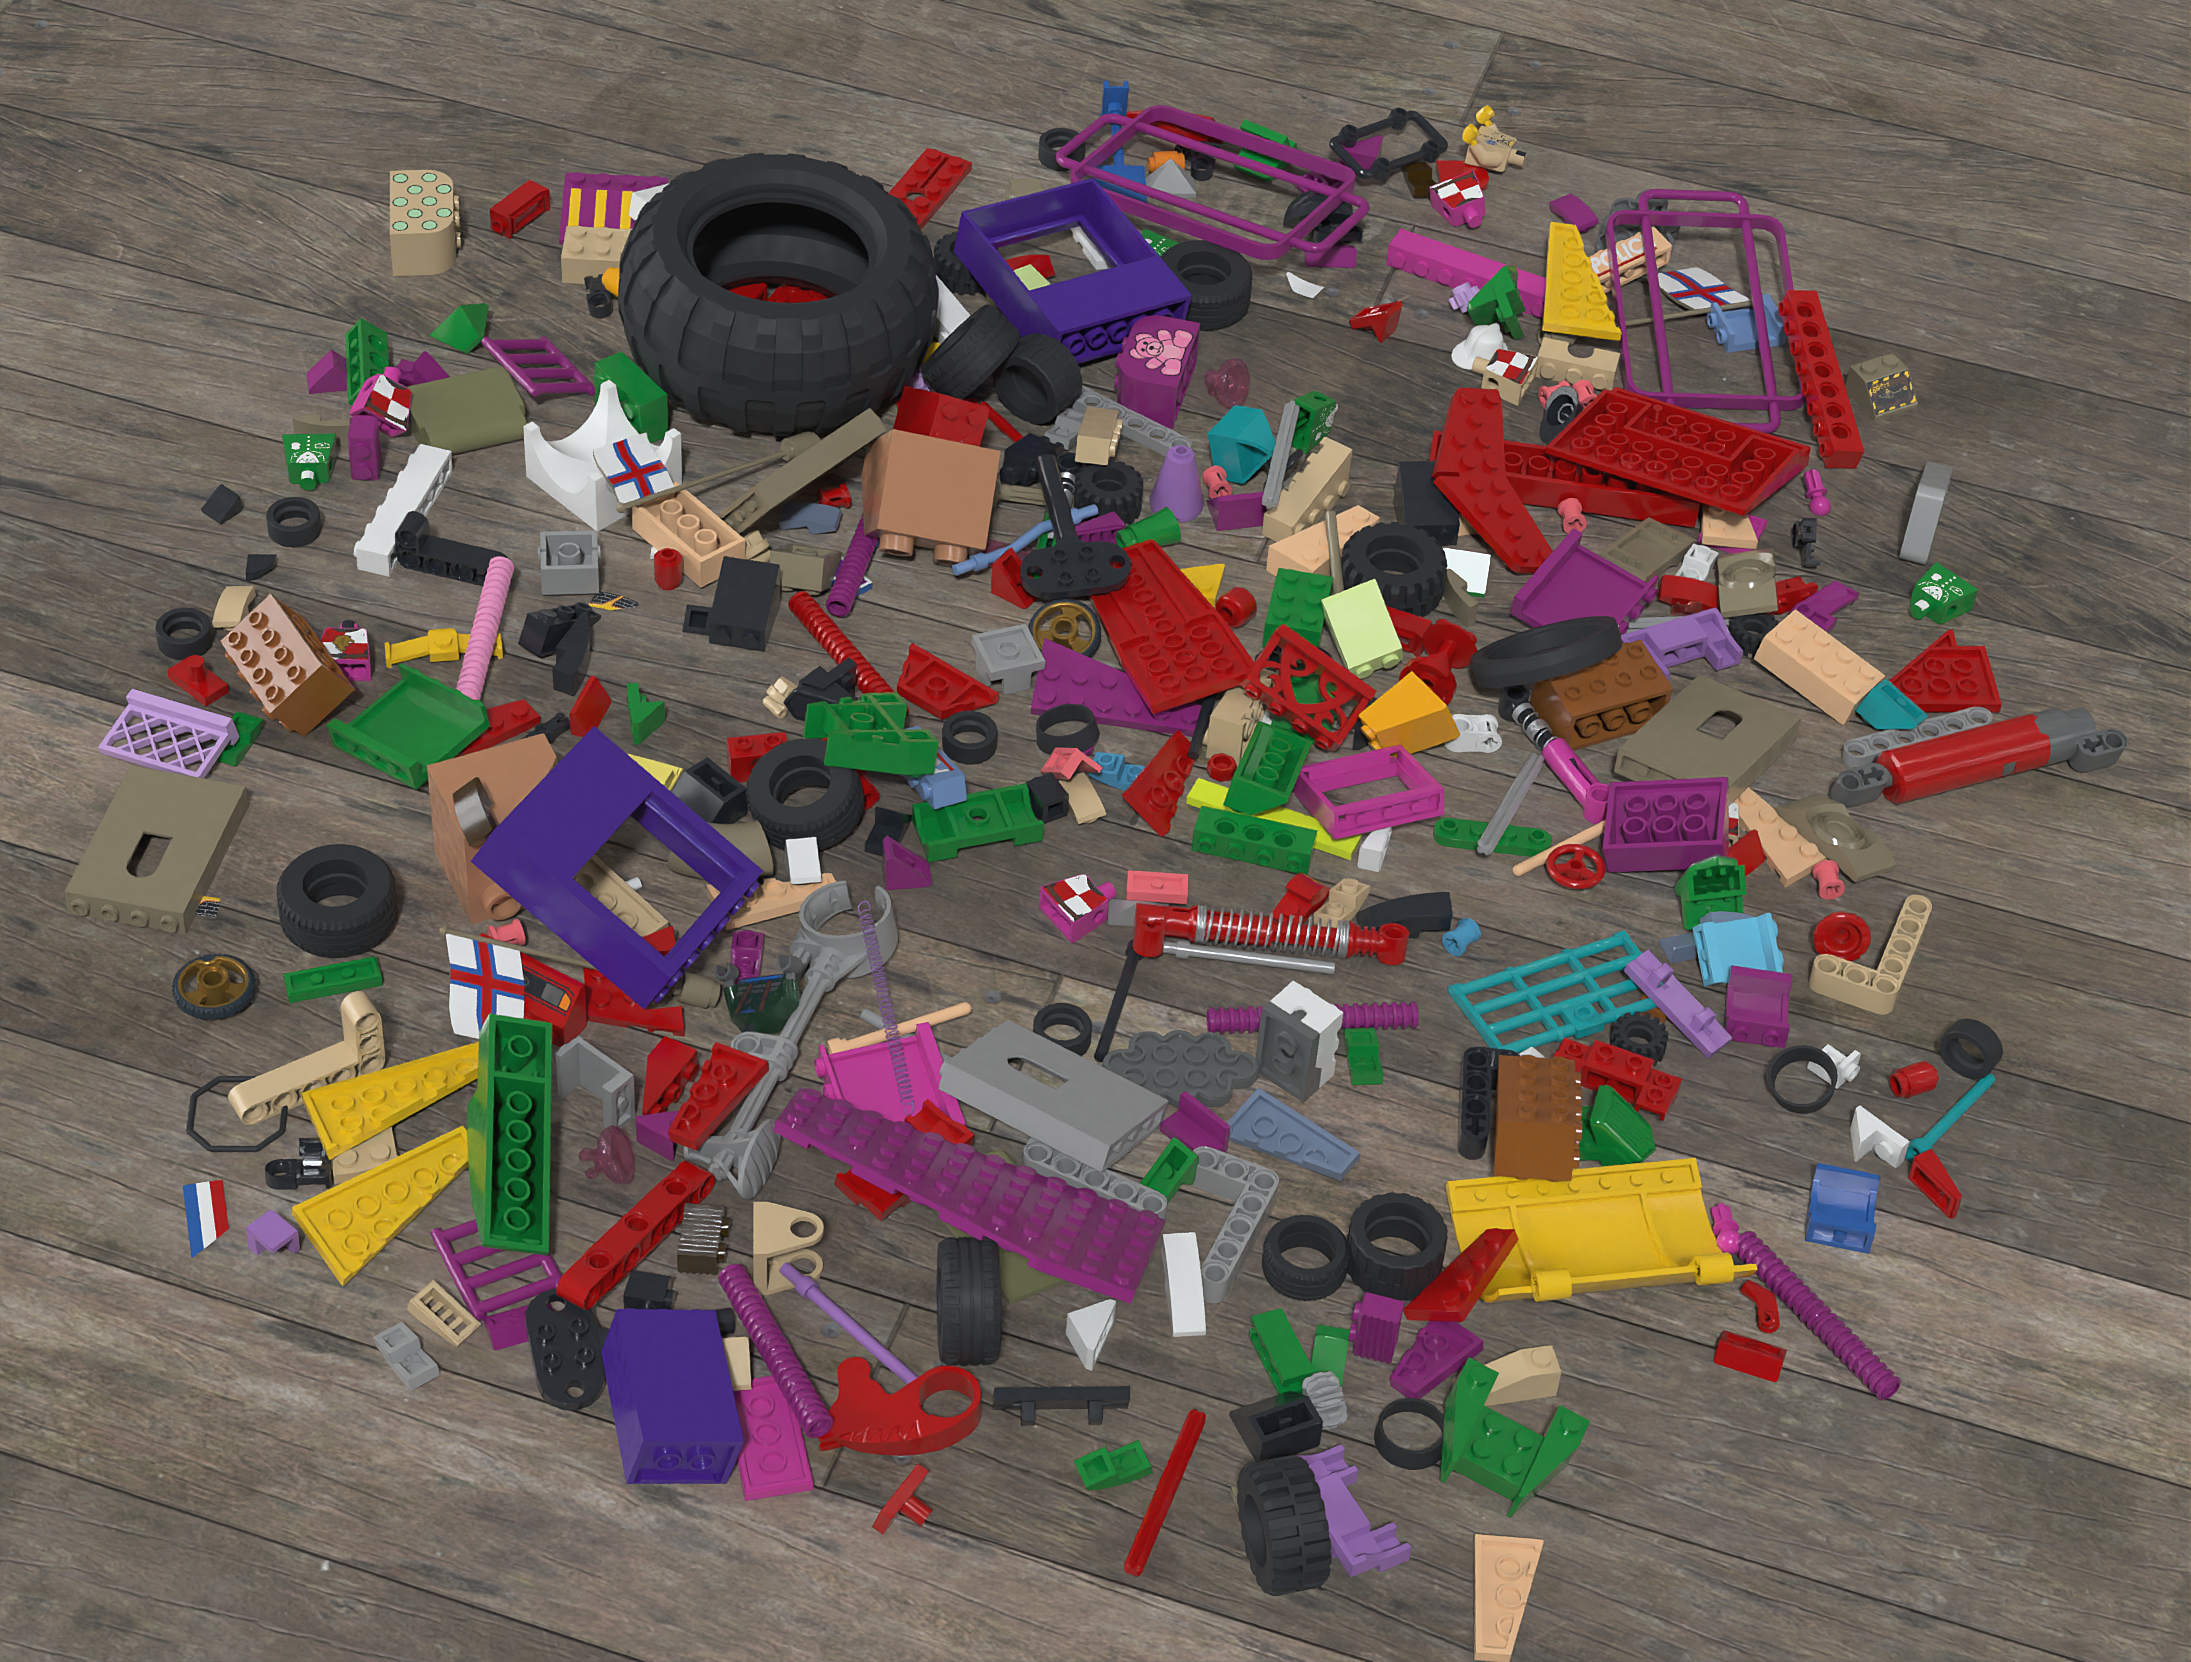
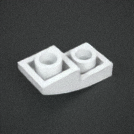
M1693 544L1684 556L1683 564L1675 576L1689 577L1706 582L1719 553L1710 550L1707 546Z

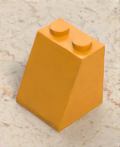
M1412 671L1358 715L1363 724L1360 729L1370 740L1368 744L1372 750L1402 745L1412 754L1456 739L1461 735L1448 706ZM1397 752L1391 753L1390 757L1394 756L1397 758Z

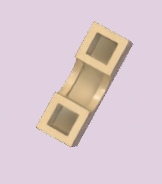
M1543 337L1538 353L1539 359L1535 377L1558 382L1566 380L1572 385L1580 380H1589L1596 390H1612L1621 353L1595 348L1592 356L1577 358L1568 352L1569 342Z

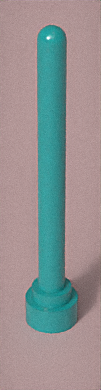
M1990 1073L1986 1077L1981 1078L1923 1138H1913L1907 1148L1906 1160L1913 1164L1914 1157L1932 1149V1146L1994 1084L1995 1076Z

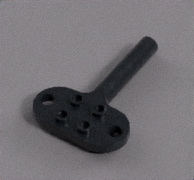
M1052 454L1039 456L1035 460V466L1057 544L1052 547L1034 550L1025 556L1020 567V581L1024 589L1035 597L1053 600L1108 593L1120 589L1126 584L1131 572V560L1127 552L1111 542H1084L1078 538L1057 459ZM1119 562L1123 567L1114 568L1110 566V563ZM1031 572H1036L1040 574L1041 577L1033 579L1030 578L1027 574Z
M556 1289L542 1292L530 1302L526 1310L525 1330L537 1387L542 1398L551 1406L561 1410H580L592 1405L599 1399L605 1388V1370L601 1351L610 1328L599 1327L595 1323L591 1308L584 1310L559 1297L556 1294ZM558 1301L563 1303L565 1307L560 1311H551L547 1308V1305ZM730 1308L716 1309L721 1336L734 1334V1324ZM571 1387H578L584 1393L580 1397L572 1398L566 1395L565 1392Z

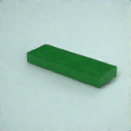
M376 956L283 974L289 1003L383 986Z

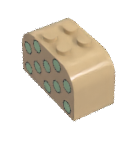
M435 170L390 171V245L393 276L436 275L448 271L456 262V248H461L459 195H454L451 178Z

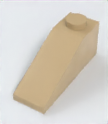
M1552 1345L1521 1349L1485 1364V1366L1499 1372L1484 1404L1485 1406L1552 1397L1557 1394L1562 1371ZM1455 1377V1378H1453V1379L1451 1380V1385H1452V1387H1453V1385H1454V1383H1455L1457 1377Z

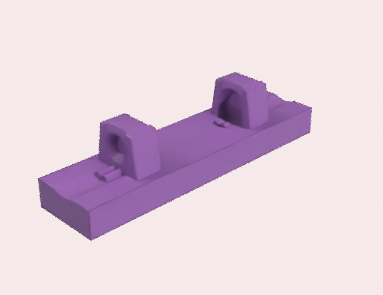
M1647 950L1627 964L1624 972L1707 1059L1729 1044L1733 1037L1714 1019L1716 1014L1709 1007L1704 1008L1672 975L1673 969L1666 962L1662 964Z

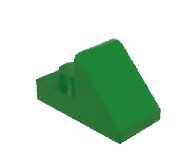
M627 683V707L633 744L638 745L665 722V702H646V695L640 694L638 683Z
M1173 1137L1140 1184L1163 1194L1168 1204L1183 1183L1193 1185L1199 1156L1177 1137Z
M1317 1324L1311 1362L1314 1373L1331 1371L1338 1378L1339 1384L1342 1387L1350 1329Z

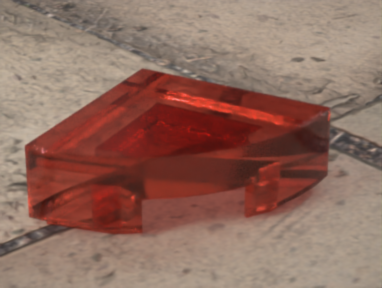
M1689 601L1687 605L1676 602L1671 605L1670 615L1688 616L1701 612L1702 603Z

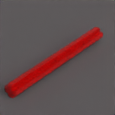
M1192 1409L1186 1417L1124 1563V1571L1127 1574L1138 1577L1144 1570L1205 1425L1206 1415L1204 1412Z

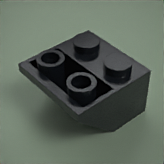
M708 757L685 770L672 790L675 796L706 822L732 824L747 814L746 787Z
M1288 1391L1232 1410L1229 1413L1231 1420L1256 1462L1295 1455L1320 1446L1323 1420L1307 1395Z

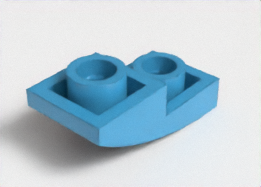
M1096 752L1093 761L1103 768L1100 773H1089V776L1109 786L1125 791L1145 766L1125 764V755Z

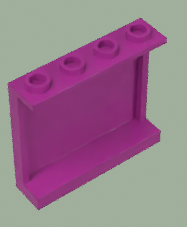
M1573 528L1514 596L1510 614L1534 628L1575 618L1610 616L1616 619L1621 635L1626 634L1629 623L1632 620L1637 621L1643 612L1644 605L1646 603L1651 604L1658 593V589H1656L1658 576L1654 575L1646 583L1580 545L1583 533Z

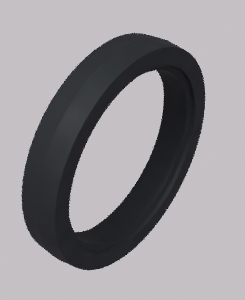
M1610 616L1582 617L1539 626L1502 638L1479 649L1471 656L1473 674L1477 684L1486 688L1517 686L1558 677L1591 666L1618 652L1622 648L1621 632L1616 619Z

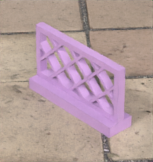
M131 689L126 696L128 701L127 707L98 746V749L102 754L151 769L205 778L227 744L234 746L239 739V734L232 718ZM133 715L144 720V722L127 727V723ZM161 724L169 728L152 735L150 729ZM147 730L148 737L132 742L130 735ZM184 732H190L194 735V737L177 742L175 737ZM127 737L128 744L117 748L112 747L114 741ZM172 737L174 744L157 750L156 742ZM210 739L217 741L214 746L202 750L200 743ZM152 745L153 751L150 753L138 755L135 752L137 749ZM197 745L198 752L182 757L180 750ZM177 752L179 759L168 763L161 762L160 757ZM202 759L203 763L196 772L186 769L185 765Z

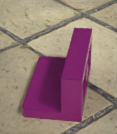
M1184 1091L1180 1094L1178 1110L1161 1122L1160 1132L1171 1140L1173 1137H1177L1192 1151L1195 1148L1207 1146L1226 1152L1228 1150L1230 1125L1187 1091Z

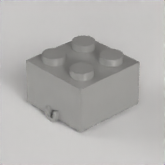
M597 530L540 532V547H537L538 559H541L542 595L599 593L598 558H601V549L598 546Z

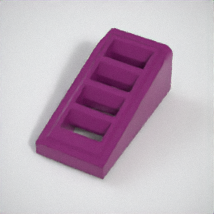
M1113 511L1076 525L1075 529L1077 536L1081 535V541H1106L1116 544V532L1125 529V524Z

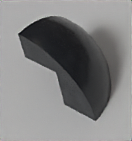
M1311 190L1302 193L1289 204L1285 212L1283 225L1295 228L1324 202L1328 196ZM1342 202L1324 220L1341 225L1353 214L1352 204Z

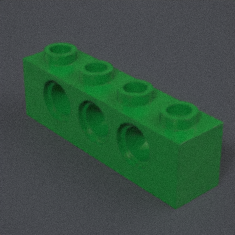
M362 318L345 334L348 404L352 406L364 382L377 374H384L385 368L390 366L387 332Z
M1201 806L1193 831L1191 851L1308 875L1315 852L1318 830Z

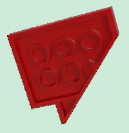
M1953 630L1946 631L1889 680L1924 712H1957L1972 707H1983L1990 712L2000 713L2002 706L1985 646H1957Z

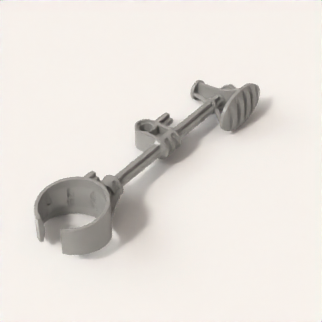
M846 880L830 883L815 890L803 901L800 907L799 918L801 927L790 945L792 956L798 957L802 962L800 971L795 974V982L798 978H801L807 965H811L805 974L808 984L781 1035L774 1036L757 1032H743L735 1036L731 1042L732 1048L767 1060L769 1071L750 1091L730 1130L724 1136H709L697 1150L683 1147L684 1157L687 1160H697L710 1165L708 1171L713 1173L717 1180H726L728 1178L743 1199L750 1200L754 1198L766 1184L776 1162L781 1141V1135L773 1132L776 1119L768 1118L756 1130L751 1131L776 1082L783 1081L787 1077L793 1061L799 1054L796 1044L823 993L831 991L835 983L841 978H856L873 971L870 969L868 949L865 947L866 943L864 942L865 938H863L864 933L862 931L840 936L817 932L824 922L835 914L852 909ZM877 886L875 887V900L883 916L874 924V928L863 931L866 933L869 930H876L874 934H865V938L877 935V938L873 940L878 941L875 945H867V948L876 945L880 947L877 950H869L868 953L870 954L874 951H881V953L870 955L869 958L881 956L880 960H871V964L882 961L884 964L896 948L898 928L891 899L883 888ZM882 965L872 966V969H875V968L880 967V966H882ZM732 1166L738 1168V1180L730 1172Z

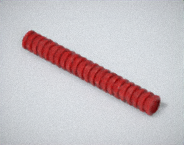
M800 591L791 597L788 603L789 610L807 628L835 663L839 665L848 657L857 663L856 686L862 694L894 693V690L884 678L880 676L870 662L866 660L807 591ZM907 706V711H906V717H907V715H908V713H909V708H908V706Z

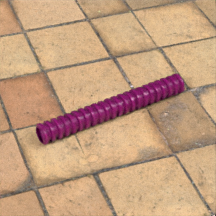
M863 513L826 601L827 610L834 616L844 617L849 614L879 538L864 535Z
M1411 1001L1409 1005L1406 1002H1401L1400 1005H1397L1396 1002H1391L1390 1005H1387L1386 1002H1382L1381 1005L1374 1002L1371 1006H1368V1003H1362V1006H1359L1358 1003H1353L1352 1006H1349L1348 1003H1344L1343 1006L1334 1004L1343 1012L1341 1025L1343 1029L1372 1027L1378 1030V1027H1382L1383 1030H1387L1388 1027H1391L1393 1030H1396L1398 1026L1401 1029H1406L1407 1026H1410L1411 1029H1416L1419 1022L1418 1006L1414 1001ZM1230 1006L1228 1010H1224V1007H1219L1218 1010H1214V1007H1209L1206 1018L1207 1030L1213 1033L1219 1031L1220 1035L1224 1034L1225 1031H1228L1229 1034H1234V1031H1238L1239 1034H1243L1244 1031L1253 1034L1254 1030H1257L1259 1033L1262 1006H1257L1256 1009H1253L1252 1006H1247V1009H1243L1242 1006L1234 1009Z
M1745 1232L1738 1238L1737 1246H1739V1250L1735 1254L1739 1255L1740 1260L1746 1262V1264L1757 1265L1758 1270L1754 1274L1759 1275L1760 1280L1766 1282V1286L1773 1289V1293L1779 1296L1780 1300L1786 1303L1789 1309H1793V1313L1796 1316H1800V1320L1803 1323H1807V1327L1810 1330H1814L1815 1336L1821 1337V1342L1827 1344L1828 1349L1834 1351L1835 1356L1841 1358L1842 1363L1848 1365L1849 1370L1855 1372V1376L1858 1379H1862V1383L1865 1386H1869V1390L1872 1393H1877L1876 1397L1879 1400H1886L1898 1391L1901 1379L1898 1376H1894V1372L1891 1369H1887V1365L1884 1362H1880V1358L1877 1355H1873V1351L1870 1348H1866V1344L1863 1341H1859V1337L1856 1334H1852V1330L1849 1327H1845V1323L1842 1320H1838V1316L1835 1313H1831V1309L1828 1306H1824V1302L1818 1299L1817 1295L1811 1292V1289L1804 1285L1801 1279H1797V1274L1792 1272L1789 1266L1784 1265L1783 1260L1777 1258L1776 1253L1770 1251V1247L1765 1245L1761 1238H1757L1755 1232Z
M741 1264L727 1266L720 1272L718 1282L738 1314L739 1319L742 1321L743 1326L746 1328L747 1333L750 1335L751 1340L754 1342L755 1347L758 1349L759 1354L762 1356L763 1361L766 1363L767 1368L787 1400L788 1405L791 1407L792 1412L795 1414L796 1419L799 1421L804 1433L809 1438H819L825 1435L832 1428L833 1419L824 1407L807 1374L803 1371V1367L800 1365L799 1360L771 1315L747 1270Z

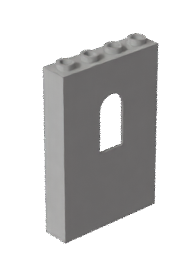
M1006 1020L998 1027H993L989 1033L977 1038L967 1048H962L951 1059H946L939 1071V1075L942 1077L938 1089L1101 1173L1160 1128L1169 1100L1010 1020ZM1018 1058L1065 1083L1055 1090L1014 1069L1008 1064L1007 1060Z

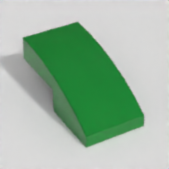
M238 711L231 718L239 734V739L234 746L227 744L216 760L235 767L248 753L264 724V719Z
M1375 1028L1344 1029L1346 1058L1351 1084H1383L1384 1073L1379 1059L1380 1045Z
M1139 1440L1110 1453L1103 1447L1074 1460V1464L1087 1491L1119 1486L1153 1474L1152 1467Z

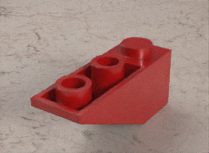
M667 1036L660 1040L647 1057L642 1115L666 1112L672 1102L676 1103L683 1088L688 1082L694 1081L699 1072L696 1049Z

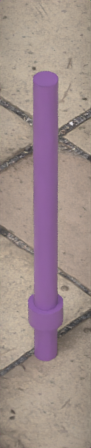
M789 1262L781 1266L779 1272L795 1286V1291L804 1299L813 1301L904 1383L909 1384L918 1378L913 1371L818 1289L819 1285L810 1276H803Z

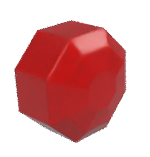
M1224 753L1211 756L1207 763V772L1210 778L1217 781L1231 780L1235 774L1237 764L1232 756Z

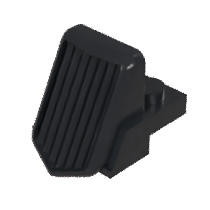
M848 657L829 672L821 666L817 667L799 681L798 687L784 699V705L794 718L805 721L807 704L826 701L828 704H839L840 698L851 697L852 701H856L857 663Z

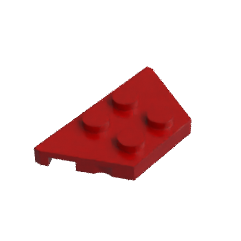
M914 643L909 646V654L904 662L902 675H900L897 683V693L940 719L948 718L961 711H972L998 702L999 693Z

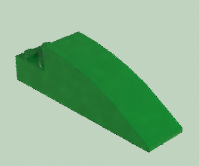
M489 1013L479 1031L478 1086L467 1106V1146L472 1205L482 1247L547 1255L549 1253L552 1023Z

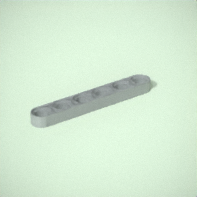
M1083 385L1079 396L1067 406L1085 413L1087 407L1119 410L1118 419H1123L1122 435L1165 457L1168 450L1174 446L1184 445L1190 449L1192 448V442L1187 437ZM1094 403L1097 404V406H1088L1086 404ZM1130 425H1139L1141 428H1132ZM1152 436H1161L1163 439H1154Z
M1972 707L1927 719L1914 729H1889L1855 738L1844 744L1841 758L1850 767L1877 763L1878 756L1882 751L1992 723L1993 716L1988 709ZM1972 718H1980L1985 723H1977ZM1947 725H1956L1959 726L1961 729H1951ZM1923 731H1931L1936 736H1928ZM1898 738H1907L1912 742L1904 743L1900 741ZM1881 744L1884 745L1887 749H1878L1874 745ZM1849 751L1860 752L1862 756L1851 755Z

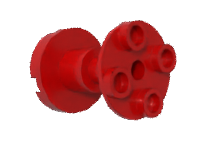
M1438 619L1423 634L1424 648L1429 655L1409 660L1400 673L1399 681L1412 671L1448 705L1457 690L1456 679L1451 669L1463 668L1471 664V656L1477 652L1475 645L1477 642L1476 636L1472 632L1466 631L1446 619Z

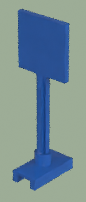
M1109 81L1103 82L1100 116L1105 114L1126 116L1129 92L1128 81H1123V86H1109ZM1111 124L1112 136L1122 129L1121 125ZM1123 145L1113 153L1114 165H1098L1096 167L1146 185L1144 166L1124 164ZM1095 178L1104 189L1147 203V196Z

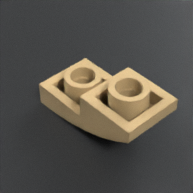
M227 586L217 603L212 621L213 628L223 627L224 630L231 631L249 614L248 605L256 597L255 586Z
M1084 772L1071 776L1070 779L1059 780V783L1069 794V812L1078 824L1092 823L1098 817L1106 815L1098 794Z
M1344 878L1329 890V901L1314 912V924L1318 925L1320 917L1322 918L1321 926L1328 927L1330 918L1332 920L1331 927L1338 928V920L1351 921L1370 892V886L1359 883L1356 879Z

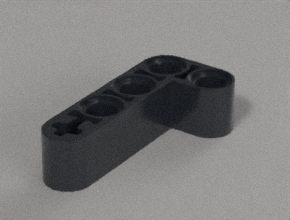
M417 511L408 512L395 532L397 561L404 568L474 585L484 586L487 569L492 558L498 556L508 558L505 554L496 550L431 536L428 519Z
M1471 1047L1464 1053L1459 1084L1457 1149L1459 1154L1466 1159L1477 1160L1485 1154L1490 1131L1491 1090H1496L1499 1055L1520 1056L1515 1051Z

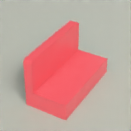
M1055 748L1040 772L1044 775L1052 773L1056 779H1070L1075 770L1086 773H1100L1103 767L1077 748Z
M1128 870L1126 900L1187 904L1188 874Z

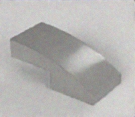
M1068 407L1057 415L1055 425L1047 430L1044 436L1049 437L1050 442H1060L1064 444V449H1070L1077 441L1085 413Z
M403 1322L373 1337L374 1343L387 1363L410 1391L440 1376L438 1365L421 1349L419 1338Z

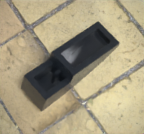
M585 612L581 613L556 646V664L552 668L553 690L575 696L582 685L590 662V625L588 613Z
M1450 892L1409 895L1370 906L1356 913L1357 925L1361 927V930L1363 926H1368V930L1371 927H1375L1376 931H1378V928L1387 923L1400 924L1409 930V939H1419L1420 930H1450L1453 916Z

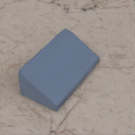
M1693 932L1659 939L1658 943L1670 964L1698 958Z

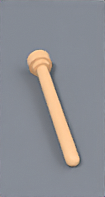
M1606 820L1513 867L1514 875L1521 876L1545 864L1549 854L1559 846L1565 844L1582 845L1604 834Z
M963 1002L896 1024L897 1028L887 1029L886 1032L889 1033L893 1030H898L899 1032L894 1035L888 1034L887 1037L903 1036L915 1032L916 1024L929 1022L930 1026L967 1015L971 1012V1005ZM886 1028L850 1040L845 1038L839 1039V1037L827 1040V1052L832 1054L885 1042L888 1040L885 1033Z

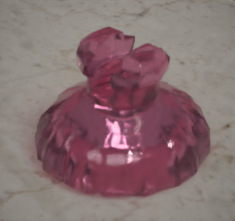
M1238 358L1226 360L1221 364L1218 372L1211 369L1204 375L1205 383H1212L1208 388V393L1212 396L1217 394L1221 403L1227 407L1241 406L1249 395L1251 379L1244 361Z
M610 1125L600 1133L596 1149L584 1148L579 1152L581 1161L587 1159L594 1161L595 1166L585 1171L588 1179L596 1178L599 1173L604 1172L614 1183L628 1184L633 1180L635 1173L634 1154L628 1137L625 1136V1133L618 1126Z

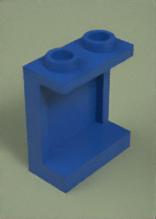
M1818 1163L1811 1183L1805 1241L1869 1254L1876 1231L1874 1215L1880 1175Z

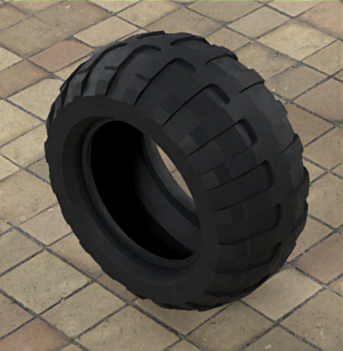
M750 153L744 154L743 157L728 160L726 158L712 160L704 163L703 167L696 172H684L672 179L663 188L662 192L656 193L650 202H647L642 207L620 257L618 310L637 365H641L646 375H649L667 393L669 400L682 401L684 407L688 408L689 413L703 420L713 419L727 424L729 429L746 433L752 430L773 433V436H792V433L808 431L824 433L835 430L837 425L851 421L869 408L875 412L880 408L881 404L891 402L903 392L904 386H908L915 369L920 368L932 343L937 317L939 288L936 280L937 270L927 235H923L915 216L900 198L889 195L884 190L883 185L877 180L865 175L860 176L848 170L847 166L840 163L807 158L805 155ZM777 283L808 288L828 295L831 298L801 303H780L745 297L726 289L747 284Z

